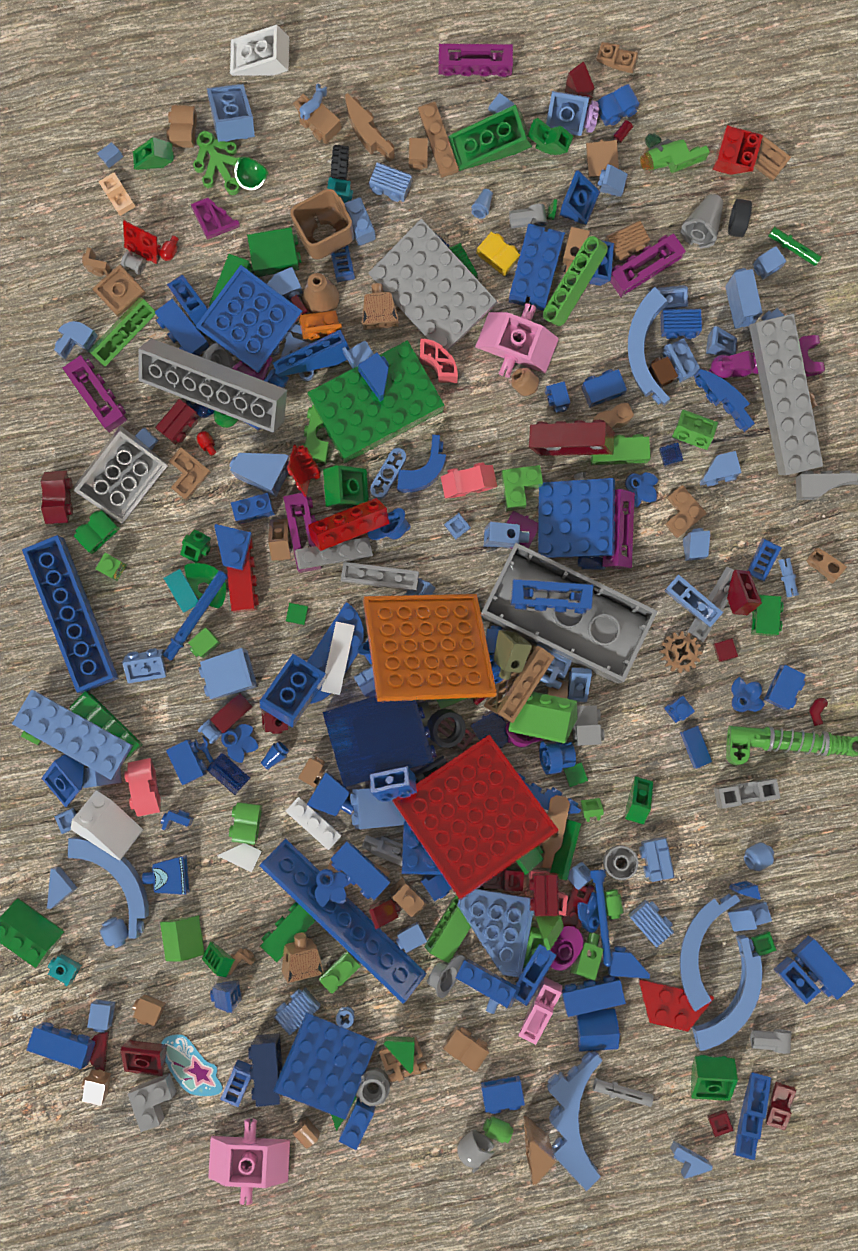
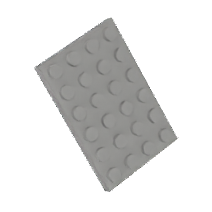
M422 219L368 273L376 283L383 285L385 292H391L395 304L427 339L439 343L447 351L498 303Z

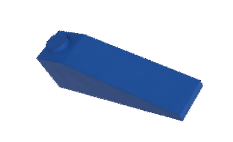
M338 330L273 362V365L279 377L325 368L346 361L343 348L346 347L347 351L350 348L341 330Z

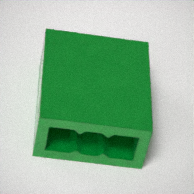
M292 227L247 235L253 272L256 277L277 274L290 267L294 271L300 270L298 263H302L300 251L296 252L295 246L299 245L297 233L293 234Z

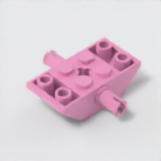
M526 303L521 317L508 312L488 313L475 347L504 358L499 371L501 376L504 375L507 369L505 377L510 378L515 363L544 374L547 371L559 338L544 326L532 322L533 315L537 309L534 305H532L530 312H528L530 304Z
M251 1118L244 1120V1137L211 1136L208 1178L224 1186L241 1187L240 1204L244 1205L245 1201L246 1205L253 1203V1188H267L288 1182L290 1140L256 1138L257 1120L252 1119L250 1127Z

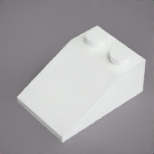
M278 25L231 40L230 74L232 76H273L289 71V36Z
M98 791L93 793L72 819L71 823L72 831L119 861L143 831L117 804Z

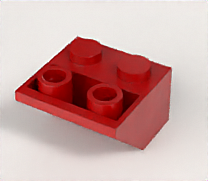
M727 125L722 134L712 170L729 175L752 172L763 135Z

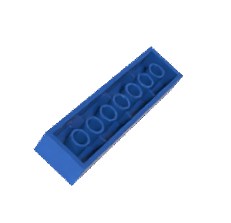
M56 535L22 549L76 692L84 693L119 679L65 539Z

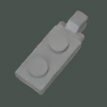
M366 835L362 848L378 857L402 866L403 844L383 836L381 838H373Z

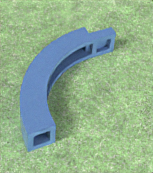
M654 287L642 300L632 319L628 336V356L632 375L645 397L653 393L651 396L658 405L661 403L665 406L670 402V398L651 376L644 355L645 339L650 325L656 316L667 306V299Z
M83 837L68 838V858L93 862L107 870L118 881L128 904V938H138L141 936V933L144 931V921H141V918L149 916V904L144 884L136 869L124 856L119 861Z
M728 894L720 899V905L715 898L707 903L693 918L684 935L679 959L680 976L684 992L694 1011L712 1001L704 988L699 972L698 957L701 941L711 923L723 912L740 902L736 894L732 897Z
M744 934L736 936L742 971L735 997L729 1006L716 1018L692 1027L696 1047L700 1051L720 1045L736 1034L747 1022L757 1004L762 985L761 956L756 952H751L754 951L752 940Z

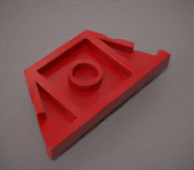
M641 978L638 979L649 1023L688 1032L714 999L713 995L708 994L712 1001L694 1011L683 988Z

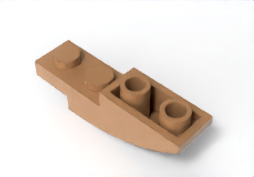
M347 93L345 95L347 113L358 139L371 155L377 150L391 162L395 158L394 145L389 140H385L380 131L374 127V116L367 109H363L359 100L356 97L352 98Z

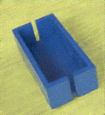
M528 223L508 302L525 306L526 297L528 296L530 297V308L534 305L537 310L544 311L565 233L548 229V232H545V227Z

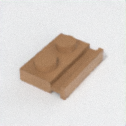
M763 136L754 168L771 181H774L789 162L791 156Z

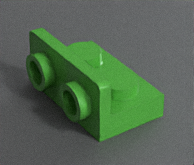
M682 409L672 437L707 450L714 439L718 422Z

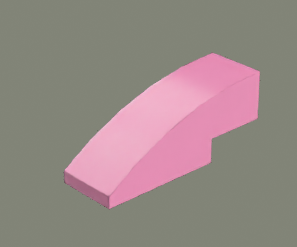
M546 977L544 978L518 1034L519 1037L537 1044L562 994L561 984Z

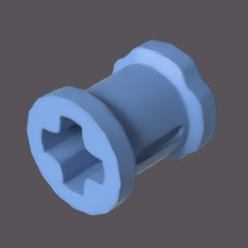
M210 719L197 730L209 739L210 744H213L223 734L212 724Z
M349 1006L340 1008L336 1016L337 1025L345 1029L349 1028L355 1018L354 1010ZM349 1015L348 1019L342 1020V1016Z

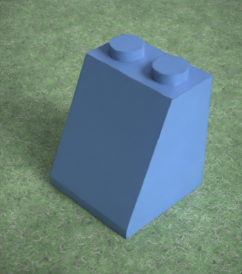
M238 453L237 457L234 456L229 467H231L230 471L237 479L277 497L288 475L287 465L289 464L290 457L286 454Z
M239 648L200 662L199 673L206 682L204 691L206 696H209L212 700L257 687L248 650Z

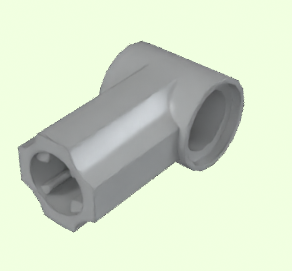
M534 204L527 209L509 211L511 229L527 227L528 223L545 227L547 225L545 205Z
M774 1029L773 1031L752 1030L750 1042L753 1049L773 1050L782 1054L791 1053L790 1031Z

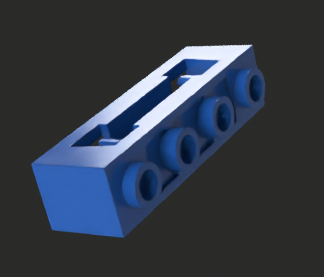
M517 579L512 581L511 605H515V609L525 610L527 606L535 607L537 611H547V608H555V612H567V609H572L574 613L586 614V611L592 609L593 585ZM523 588H535V591L567 593L569 591H577L580 593L571 592L569 596V601H578V603L550 598L530 600L524 599V597L532 598L534 590Z

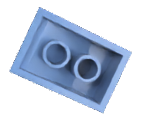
M244 85L207 88L218 142L255 137L253 116Z

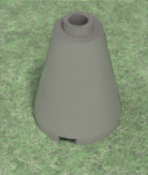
M708 195L683 222L681 235L687 243L691 245L693 243L698 244V248H709L714 245L718 236L724 204L719 195Z

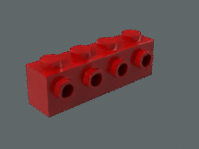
M375 498L308 524L311 541L322 551L389 524L387 507Z

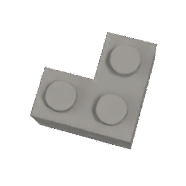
M597 705L577 706L578 719L573 727V745L602 744L601 740H604L605 736L604 729L601 728V725H598V721L601 720L600 709H597Z
M170 1073L137 1085L129 1091L128 1097L140 1132L159 1126L165 1117L160 1103L172 1099L177 1092Z

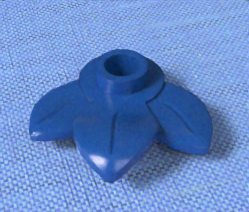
M646 472L641 475L634 473L627 476L625 486L628 491L635 493L634 507L637 508L641 501L655 502L657 500V493L653 486L659 480L654 474ZM634 480L637 481V486L633 485Z
M738 677L733 682L731 687L734 695L732 707L736 711L745 712L750 710L757 712L764 707L765 703L759 698L762 693V686L759 682L746 684L741 677Z
M241 724L235 729H228L222 734L221 742L227 747L228 756L232 760L242 763L244 753L253 752L259 748L257 741L250 736L253 731L252 726ZM229 735L234 736L235 739L233 742L228 741Z
M324 869L317 874L316 882L318 886L315 890V898L321 907H324L329 900L340 904L345 903L346 891L344 887L350 884L346 879L347 875L345 873H333L329 869ZM324 876L330 877V881L328 883L323 882L322 879Z
M595 892L591 893L588 904L578 902V916L582 921V927L592 933L598 929L600 924L597 895Z

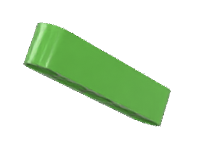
M590 236L584 241L544 309L543 317L546 321L556 326H561L568 319L607 253V244L597 237Z

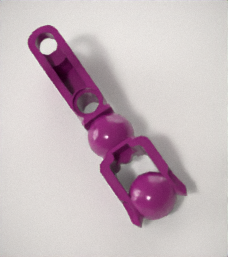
M819 335L802 336L799 339L806 377L820 375L826 371L824 363L814 362L808 355V350L815 348L820 343ZM750 351L731 356H717L713 359L709 372L722 379L745 377L751 373L759 374L755 353Z

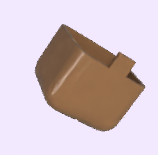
M323 190L292 207L290 214L295 230L313 259H323L353 242L355 234L352 220L346 211L344 202L334 190ZM314 217H317L320 225L327 224L336 229V233L321 241L315 240L313 232L318 225Z

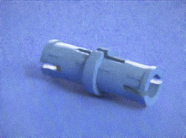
M786 558L785 562L784 559L778 560L782 573L781 581H784L786 597H792V593L793 596L799 595L795 582L797 577L793 573L791 558Z

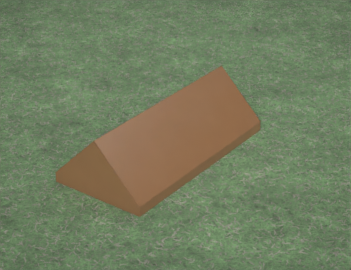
M523 1116L526 1158L532 1184L537 1185L556 1163L549 1135L528 1116Z

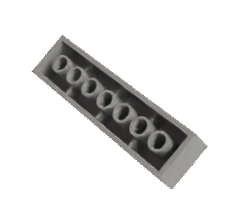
M794 314L749 325L778 474L790 475L822 467L821 451Z
M152 338L139 348L140 382L272 433L283 424L287 398L286 389Z

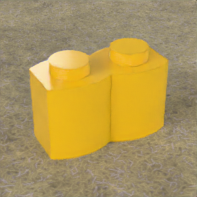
M493 232L489 233L476 251V254L483 261L490 264L503 276L507 275L520 257L519 251L515 246L506 244L500 234Z

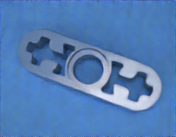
M393 449L385 460L370 487L374 498L382 499L389 492L399 474V470L402 469L406 462V453L403 449ZM399 453H401L402 460H397L395 466L398 467V469H396L393 465H391L395 460L393 455H398ZM385 469H392L394 471L392 478L388 479L383 476ZM379 478H381L384 482L389 483L388 485L384 483V485L382 486V490L384 491L383 493L379 492L378 494H376V490L374 488L380 487L382 483L379 480Z

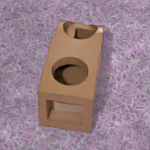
M815 548L806 560L811 567L818 570L832 584L847 568L843 563L820 548Z

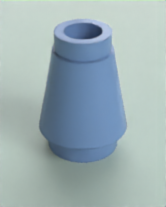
M483 189L471 206L472 214L479 219H483L489 214L493 195L490 190Z

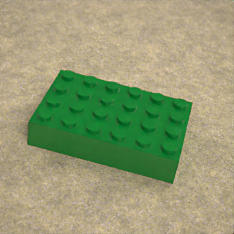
M408 340L380 354V357L384 356L389 363L384 399L381 402L359 373L358 366L307 392L309 402L314 406L323 423V427L344 464L443 412L445 405Z

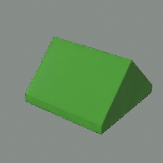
M199 915L160 922L166 961L182 962L204 955Z

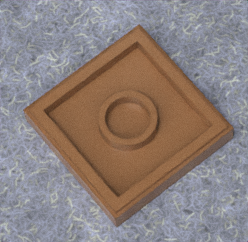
M120 264L92 288L117 317L130 308L138 298L146 294L144 289Z

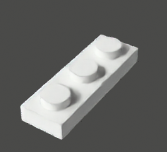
M300 797L285 811L327 850L342 836Z

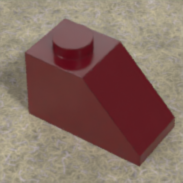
M582 62L568 72L564 92L589 97V104L593 99L595 87L586 64Z
M735 569L732 573L727 600L733 614L747 616L762 604L750 571Z
M392 897L371 904L369 908L375 929L399 918L398 912L401 911L400 905Z

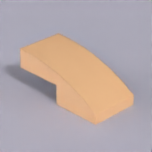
M114 172L98 181L119 216L136 207Z

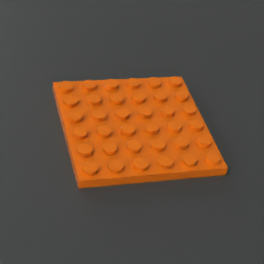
M477 594L364 596L363 604L377 702L496 696L497 692Z

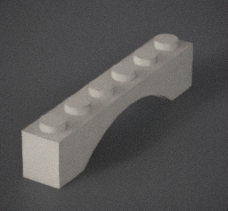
M850 470L840 471L838 474H833V471H822L821 474H814L813 471H804L796 477V500H816L833 488L844 485H858V473H852Z

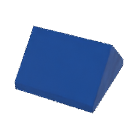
M579 170L574 174L563 201L560 216L587 225L600 191Z
M615 1008L576 1015L579 1052L619 1049L620 1031Z

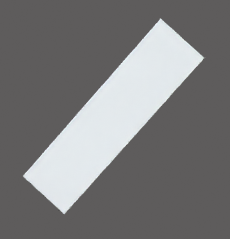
M336 622L325 670V682L321 689L323 692L340 695L355 625Z

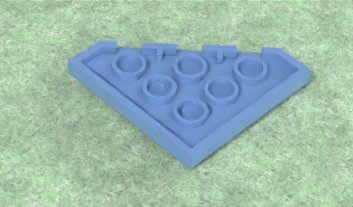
M476 889L462 900H459L458 907L499 972L507 976L520 977L534 911H530L529 900L533 898Z

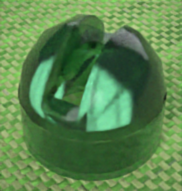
M650 133L645 138V144L649 149L661 143V138L656 133Z

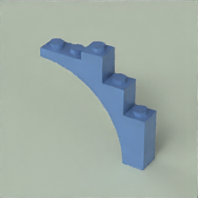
M596 1051L586 1053L582 1058V1062L577 1067L573 1066L568 1071L567 1077L562 1072L558 1075L554 1074L550 1077L547 1084L548 1091L561 1104L560 1106H555L549 1116L551 1124L563 1136L562 1138H557L552 1144L554 1156L586 1191L601 1177L598 1169L589 1159L582 1145L578 1120L580 1101L585 1085L593 1071L602 1062L600 1055Z

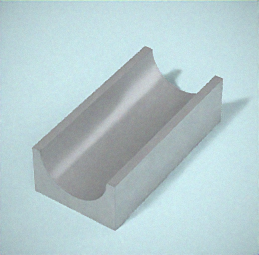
M515 543L481 612V617L507 631L517 632L524 639L559 654L583 668L592 669V672L619 684L625 681L658 611ZM517 579L593 585L592 609L586 611V614L574 613L572 609H567V612H555V608H547V611H537L535 607L529 606L525 610L515 609V605H511L512 581ZM523 588L534 590L532 598L524 597V599L530 600L550 598L578 603V601H569V596L571 592L580 593L577 591H569L567 593L535 591V588Z

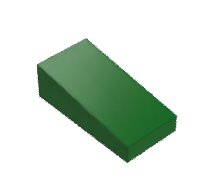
M554 199L549 206L547 220H554L558 199Z

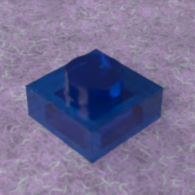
M678 442L658 449L664 467L683 461Z

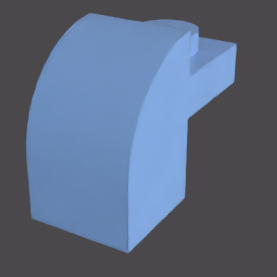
M80 322L65 323L58 329L63 336L57 340L54 351L66 359L75 344L88 351L98 335L94 330Z

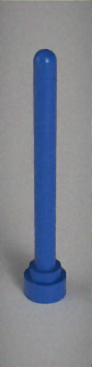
M591 870L590 877L596 886L604 965L609 967L612 964L603 887L606 870Z

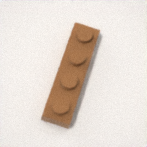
M436 102L418 107V113L440 177L458 173L459 169Z

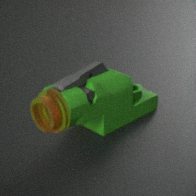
M666 139L640 156V164L644 171H652L668 166L671 173L705 161L709 154V149L707 145L701 148L697 146L689 152L684 140L673 142L670 139Z

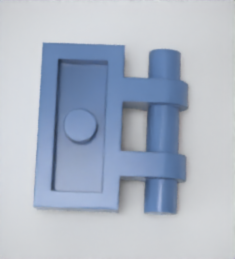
M542 647L555 658L546 670L551 673L550 677L544 674L540 681L546 683V686L550 688L554 687L559 690L562 683L555 679L556 677L565 678L572 661Z

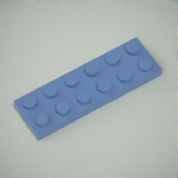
M35 690L30 691L12 722L14 726L110 780H114L133 746Z

